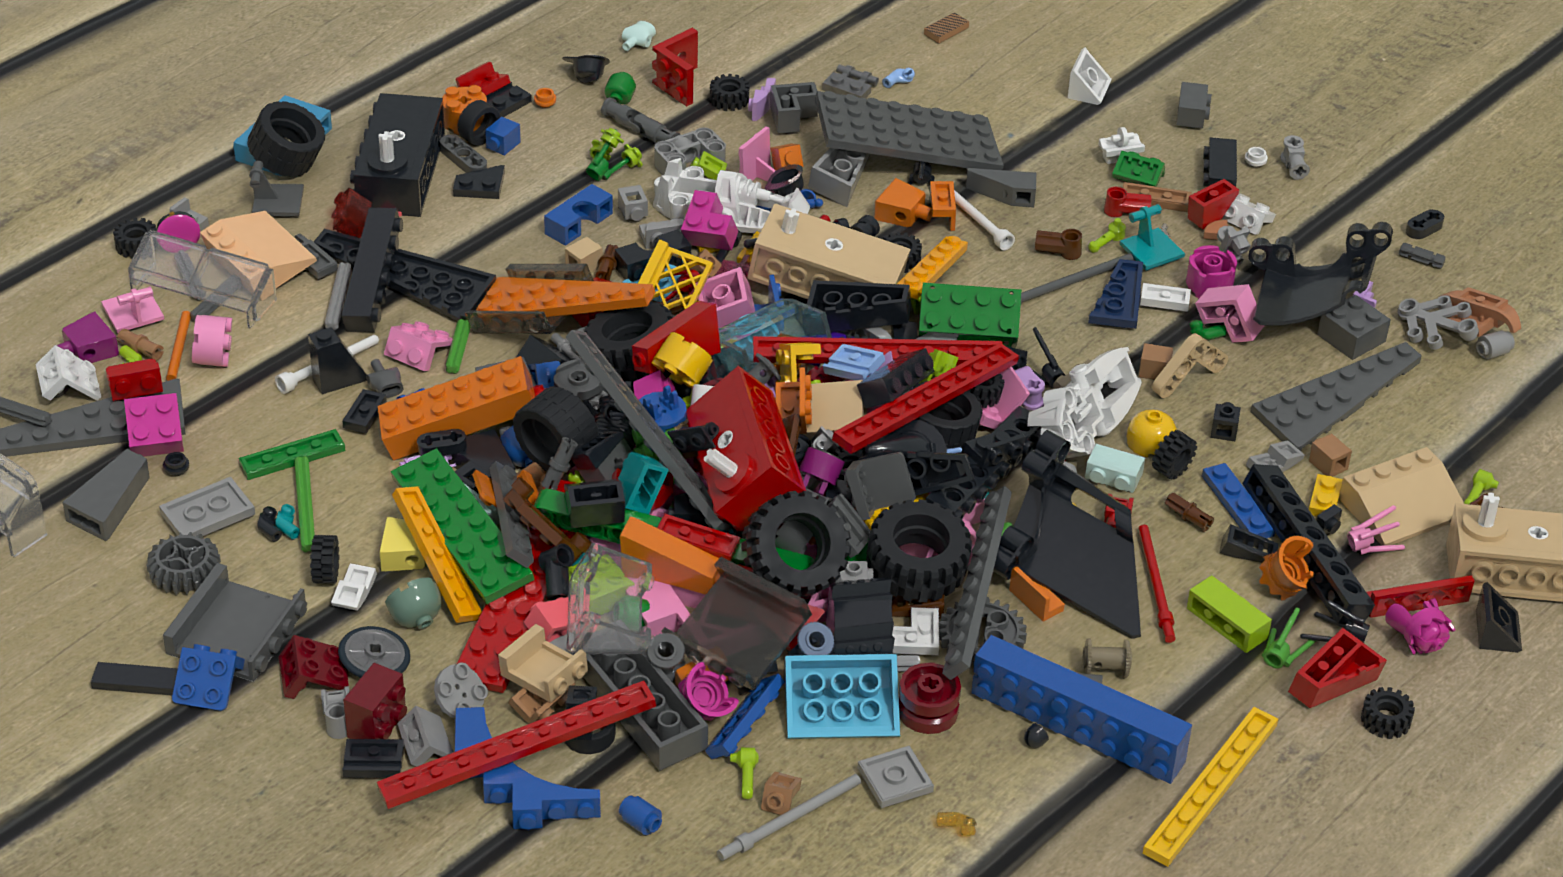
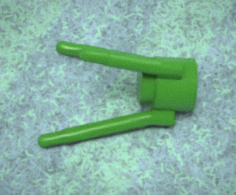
M1299 608L1294 609L1278 640L1274 641L1276 628L1271 629L1262 657L1273 668H1281L1283 665L1289 667L1293 660L1316 642L1308 640L1290 655V646L1285 642V639L1300 612Z

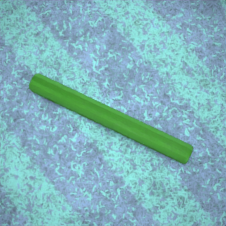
M303 456L296 457L295 473L301 550L307 552L311 551L315 531L309 459Z

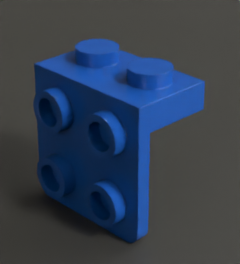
M194 644L193 649L182 647L172 695L173 702L224 711L228 706L235 669L243 670L245 659L238 657L237 651L221 648L220 653L210 652L211 647Z

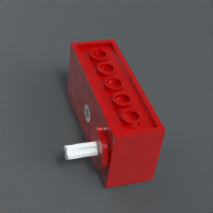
M740 366L732 370L687 409L688 427L702 426L708 422H713L719 427V433L712 440L716 447L697 451V458L703 468L702 475L708 485L707 492L712 499L714 513L721 520L726 519L738 532L744 531V527L750 524L748 519L752 513L756 512L758 507L765 502L790 491H796L797 493L806 491L773 391Z

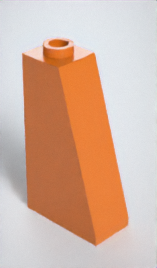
M631 516L620 534L622 569L626 573L713 597L724 574V571H722V559Z

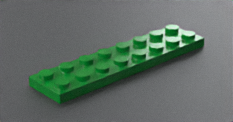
M437 448L391 471L392 478L399 488L419 487L445 538L446 547L461 571L486 604L534 580L533 572L529 567L526 568L506 556L502 532Z

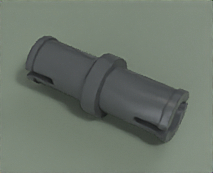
M562 438L555 456L551 457L549 461L550 467L545 478L541 482L544 488L548 489L551 486L550 489L557 490L564 472H567L570 467L569 461L578 446L576 441L571 439L570 443H568L569 438Z

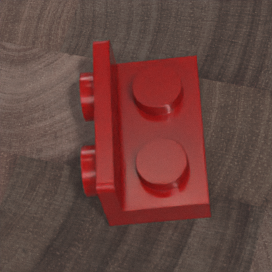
M486 62L455 79L458 87L477 85L481 87L485 95L511 83L508 74H499L494 71L492 62Z

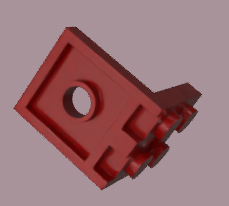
M692 27L652 46V51L656 53V60L652 61V69L656 71V78L652 79V83L686 107L693 104L694 69L698 68V31Z

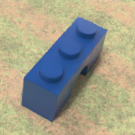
M593 184L589 185L544 215L545 235L566 246L581 236V220H590L598 224L613 214V195Z

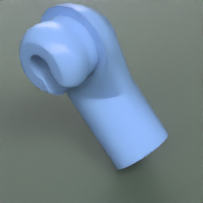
M912 68L896 69L886 76L882 83L886 88H890L895 83H909L913 80L915 72Z

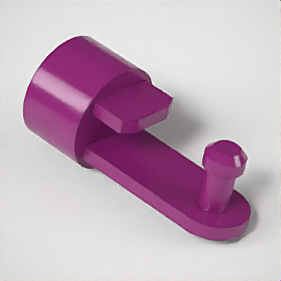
M808 447L799 471L805 474L803 478L805 489L810 477L821 481L817 493L823 496L828 484L836 485L845 462L823 450Z

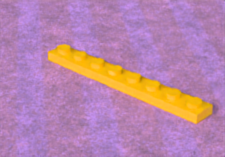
M1253 707L1147 841L1142 854L1168 867L1275 730L1278 718Z

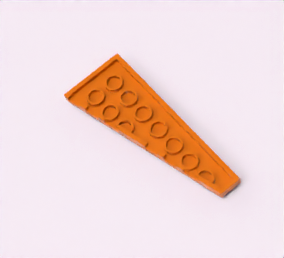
M497 277L471 318L474 325L645 307L649 305L656 292L653 284Z

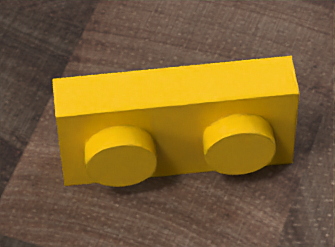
M1317 474L1309 511L1313 516L1317 517L1334 504L1337 506L1343 479Z

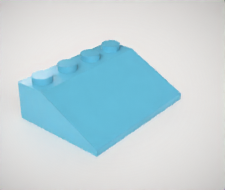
M897 654L785 656L784 684L787 739L900 737Z

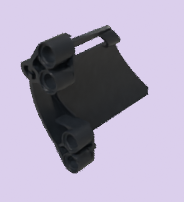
M1382 221L1374 224L1372 229H1368L1362 223L1352 224L1348 229L1346 237L1347 252L1342 253L1335 263L1309 267L1302 266L1299 263L1296 264V245L1290 237H1279L1275 244H1271L1265 238H1257L1252 241L1248 259L1253 265L1265 271L1253 320L1260 325L1268 326L1299 323L1319 317L1343 306L1346 295L1351 291H1358L1361 294L1368 287L1377 255L1391 245L1393 235L1391 225ZM1384 233L1387 235V237L1384 239H1380L1376 236V234ZM1358 234L1361 235L1363 239L1355 240L1352 238V236ZM1286 248L1289 252L1281 253L1278 249ZM1262 249L1265 254L1259 255L1254 250Z
M1046 430L1040 436L1036 449L1029 452L1022 463L1021 470L1028 474L1029 486L1014 526L1010 525L1001 536L993 572L1009 580L1011 579L1012 568L1017 566L1032 581L1048 588L1054 594L1129 638L1141 637L1131 509L1065 466L1063 463L1070 450L1071 443L1050 430ZM1076 490H1080L1114 509L1116 529L1073 505L1071 501L1072 494Z

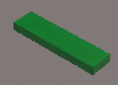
M333 429L238 459L247 480H251L294 467L296 457L306 456L309 462L346 450L338 431Z

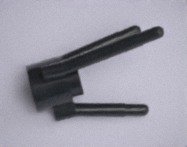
M917 162L914 165L913 173L909 175L907 183L912 185L916 181L918 184H925L927 182L930 184V181L935 179L931 174V165L928 162Z
M1034 327L1033 332L1049 363L1042 367V375L1034 370L1033 372L1044 381L1045 385L1048 383L1051 388H1054V382L1061 375L1065 376V373L1050 353L1038 329Z
M1331 600L1327 601V605L1349 618L1350 620L1347 621V624H1337L1333 617L1319 612L1314 613L1315 617L1344 628L1364 643L1370 625L1364 623L1365 619L1353 615ZM1314 634L1300 635L1301 639L1328 642L1332 638L1331 636Z

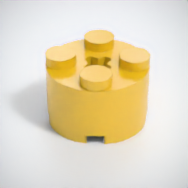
M671 332L651 364L661 371L667 370L671 373L669 378L677 384L682 385L684 383L693 389V385L699 384L713 362L712 357L694 342L683 341L685 337Z

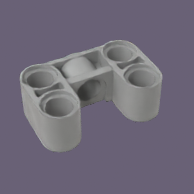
M698 128L695 131L656 143L654 147V166L664 176L668 162L681 158L682 169L685 170L686 163L693 161L695 157L699 158L703 151L725 162L726 144L710 128Z

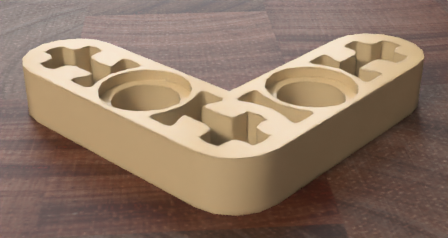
M1192 334L1185 340L1153 382L1152 390L1161 398H1167L1175 391L1196 362L1213 373H1217L1226 366L1228 356L1200 335Z

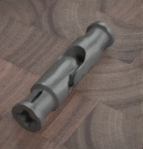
M607 98L601 107L602 115L614 118L617 123L655 143L681 135L678 132L668 130L665 125L647 117L641 112L627 105L617 103L614 98Z

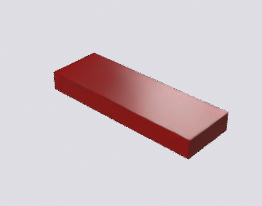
M664 514L657 527L727 562H731L740 544V537L668 514Z

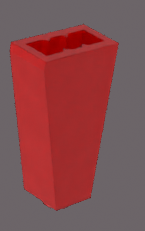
M704 301L695 302L632 345V361L635 371L650 374L659 371L651 363L671 332L685 337L683 341L694 342L710 355L721 353L716 304Z

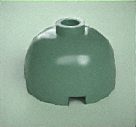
M429 577L412 580L407 583L409 588L402 592L397 588L387 597L385 604L394 621L401 626L423 629L433 623V619L441 608L442 600L437 585Z

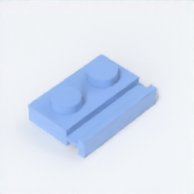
M842 344L829 358L830 362L828 364L824 363L822 367L825 374L850 380H864L885 362L883 352Z

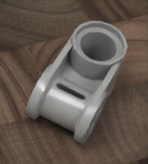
M345 686L343 690L335 691L321 689L326 732L334 739L347 737L343 699L350 692L349 686Z

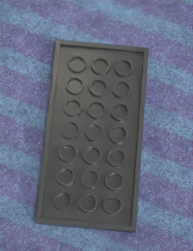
M831 91L816 92L815 102L826 147L963 168L1003 169L1004 165L988 117L980 114H964L960 111H944L940 108H925L916 104L905 105L896 101H879L876 98H860L852 94L841 95Z

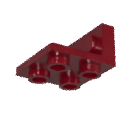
M293 635L279 656L284 697L295 699L300 690L306 687L308 681L338 690H343L345 686H349L347 669L339 658V647Z

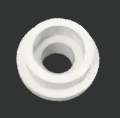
M1252 147L1245 154V161L1253 167H1260L1267 163L1268 157L1263 148Z

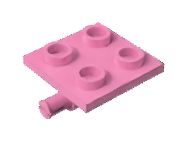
M766 126L739 148V173H742L747 179L752 181L756 177L768 181L770 176L776 171L771 167L770 130Z
M151 286L136 290V288L131 289L130 293L101 301L117 333L122 329L131 330L164 320V315L153 297Z

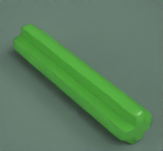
M460 319L457 322L446 362V371L448 373L453 372L456 374L459 372L471 328L469 320Z

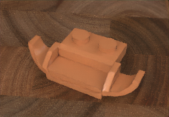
M1469 287L1463 291L1455 290L1443 294L1450 297L1452 306H1456L1461 302L1470 304L1472 313L1469 317L1460 318L1454 315L1446 318L1457 322L1468 318L1474 319L1479 329L1477 337L1482 336L1493 327L1499 328L1504 323L1509 327L1511 333L1521 329L1519 316L1516 310L1508 304L1507 299Z

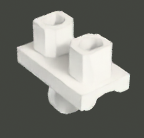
M1125 127L1118 128L1117 135L1099 139L1098 143L1107 164L1116 163L1121 151H1132L1138 154L1145 151V145L1140 142L1138 134L1133 132L1127 133Z

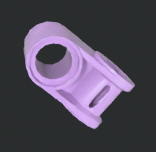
M1029 366L1014 370L1030 393L1022 406L1027 410H1036L1043 407L1042 392L1045 389L1044 381Z

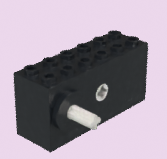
M380 93L378 101L373 104V115L369 116V128L364 131V142L360 143V155L355 158V170H351L350 183L354 184L352 202L356 203V212L368 213L369 208H397L398 212H402V216L421 217L441 151L440 139L445 136L443 98Z

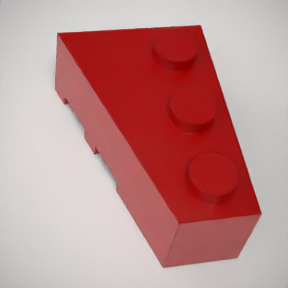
M1342 628L1296 673L1288 692L1307 707L1312 708L1378 680L1387 660Z

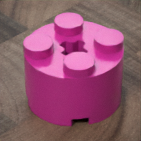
M1208 245L1196 248L1194 254L1189 257L1186 284L1195 293V297L1199 299L1208 288L1233 286L1237 267L1236 257L1228 250H1226V253L1219 251L1218 246Z

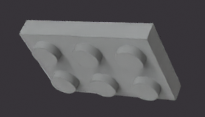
M231 477L159 506L160 514L177 536H179L180 532L182 535H188L192 532L194 536L198 534L205 536L255 515L254 505Z

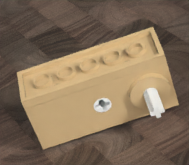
M1488 493V496L1484 495L1481 506L1455 503L1446 541L1450 578L1472 575L1475 580L1472 593L1480 594L1482 585L1488 582L1501 596L1563 602V513L1498 507L1500 498L1494 496V493Z

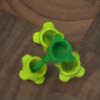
M601 129L600 132L603 135L600 139L602 141L595 139L591 142L593 146L589 151L593 160L586 168V173L594 180L600 181L602 177L607 180L612 173L625 164L630 168L635 165L639 168L642 167L643 164L640 160L642 154L638 148H631L628 144H625V151L621 153L623 160L611 169H608L609 163L607 160L611 158L610 153L613 151V148L617 147L619 142L623 144L624 140L620 138L621 134L616 129Z

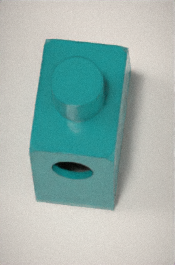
M630 452L622 463L623 468L618 477V480L622 483L625 508L649 514L669 470L652 457Z

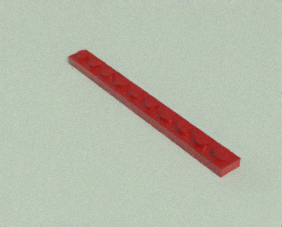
M753 336L752 347L753 362H760L755 356L759 353L771 363H777L776 350L779 349V344L819 343L821 345V354H813V359H796V363L822 364L829 363V358L842 344L883 352L884 355L891 351L893 360L900 355L926 348L928 354L934 352V349L959 357L956 364L958 366L991 347L1002 343V341Z
M999 343L903 394L892 402L834 431L832 440L852 454L1014 366L1018 362L1019 355L1002 343Z
M643 680L377 781L378 790L387 808L390 809L656 707V701Z

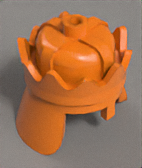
M1302 536L1287 538L1281 544L1278 551L1263 557L1265 561L1259 567L1262 570V577L1259 583L1268 585L1270 594L1281 595L1282 601L1295 596L1302 589H1307L1308 579L1313 577L1314 572L1309 571L1303 557L1313 549V542Z

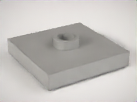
M910 745L858 761L857 768L881 808L932 793L934 790L932 781Z

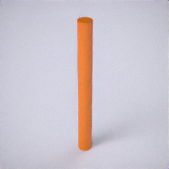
M183 311L181 314L166 376L168 381L177 378L191 319L189 311Z

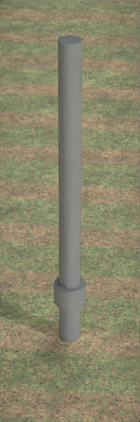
M854 774L752 832H744L734 838V842L717 851L719 859L724 861L738 852L744 853L754 847V843L861 784L860 777Z

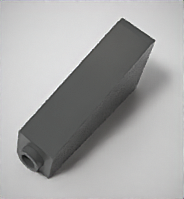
M128 449L122 452L63 501L66 521L104 541L110 539L150 478L147 458Z

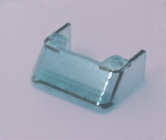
M794 299L779 300L719 328L721 353H717V355L730 372L737 366L749 372L759 363L753 362V336L832 338L826 313Z

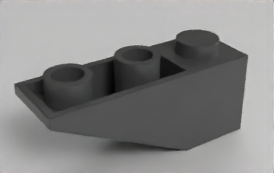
M968 168L966 188L1010 206L1034 208L1037 173Z

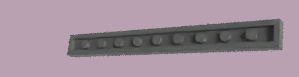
M571 330L566 335V339L571 344V350L586 363L585 368L600 381L599 386L601 389L610 394L615 400V407L629 418L630 426L642 435L647 448L656 453L660 458L659 462L674 476L675 484L688 494L691 505L702 512L705 516L704 520L710 528L729 531L733 526L726 519L721 520L714 513V505L707 492L708 488L586 332Z
M1003 486L996 492H990L984 500L985 506L980 516L981 522L976 532L977 538L972 549L971 562L967 568L968 574L963 584L962 598L958 603L959 609L954 620L953 633L949 639L948 653L945 656L942 674L950 680L970 668L1012 494L1006 486Z

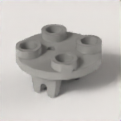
M466 663L449 665L440 671L435 679L434 693L436 699L434 704L440 706L442 713L456 718V708L482 707L484 699L488 695V690L477 673Z

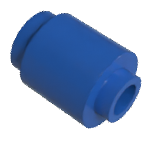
M630 795L626 797L619 807V814L622 816V820L644 835L656 832L662 824L661 810L639 796L634 797Z

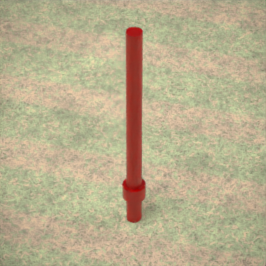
M1143 524L1138 527L1158 609L1157 621L1159 627L1163 630L1165 641L1172 643L1176 640L1173 629L1175 622L1172 612L1168 609L1149 527Z

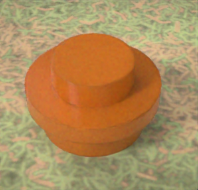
M540 88L536 91L534 102L540 107L547 108L556 103V95L550 88Z

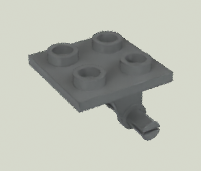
M255 161L249 174L251 178L250 186L254 191L252 213L266 211L271 216H299L304 184H270L262 170L263 163Z

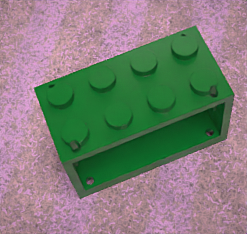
M923 283L918 336L921 337L929 332L958 334L957 340L1002 341L1004 346L1016 348L1019 338L1022 289Z

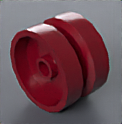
M919 663L908 668L902 674L899 684V718L906 727L915 732L938 734L950 729L957 721L961 683L958 676L950 680L942 674L944 665Z

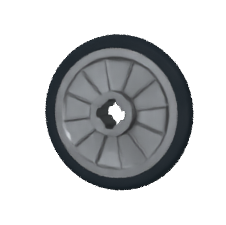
M365 626L356 628L342 638L338 648L339 658L344 667L360 678L373 663L403 673L410 663V650L406 642L395 632L382 627Z

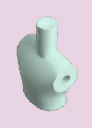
M638 21L636 24L625 28L622 33V39L626 41L622 44L623 49L628 51L634 45L649 47L652 37L656 34L655 27L646 21Z

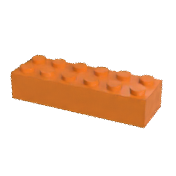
M519 356L506 360L494 366L483 368L474 373L460 376L454 380L379 405L381 437L392 459L396 460L418 452L417 439L424 433L460 429L468 435L513 419L519 409L535 398L532 378L522 357Z

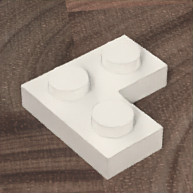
M911 607V627H893L892 636L895 638L893 653L938 655V608Z

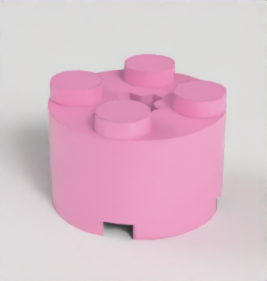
M196 315L192 363L228 367L229 352L225 351L231 350L232 336L227 334V332L232 330V318Z

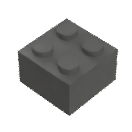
M1357 295L1346 299L1343 306L1321 315L1317 335L1351 360H1354L1386 342L1391 319Z

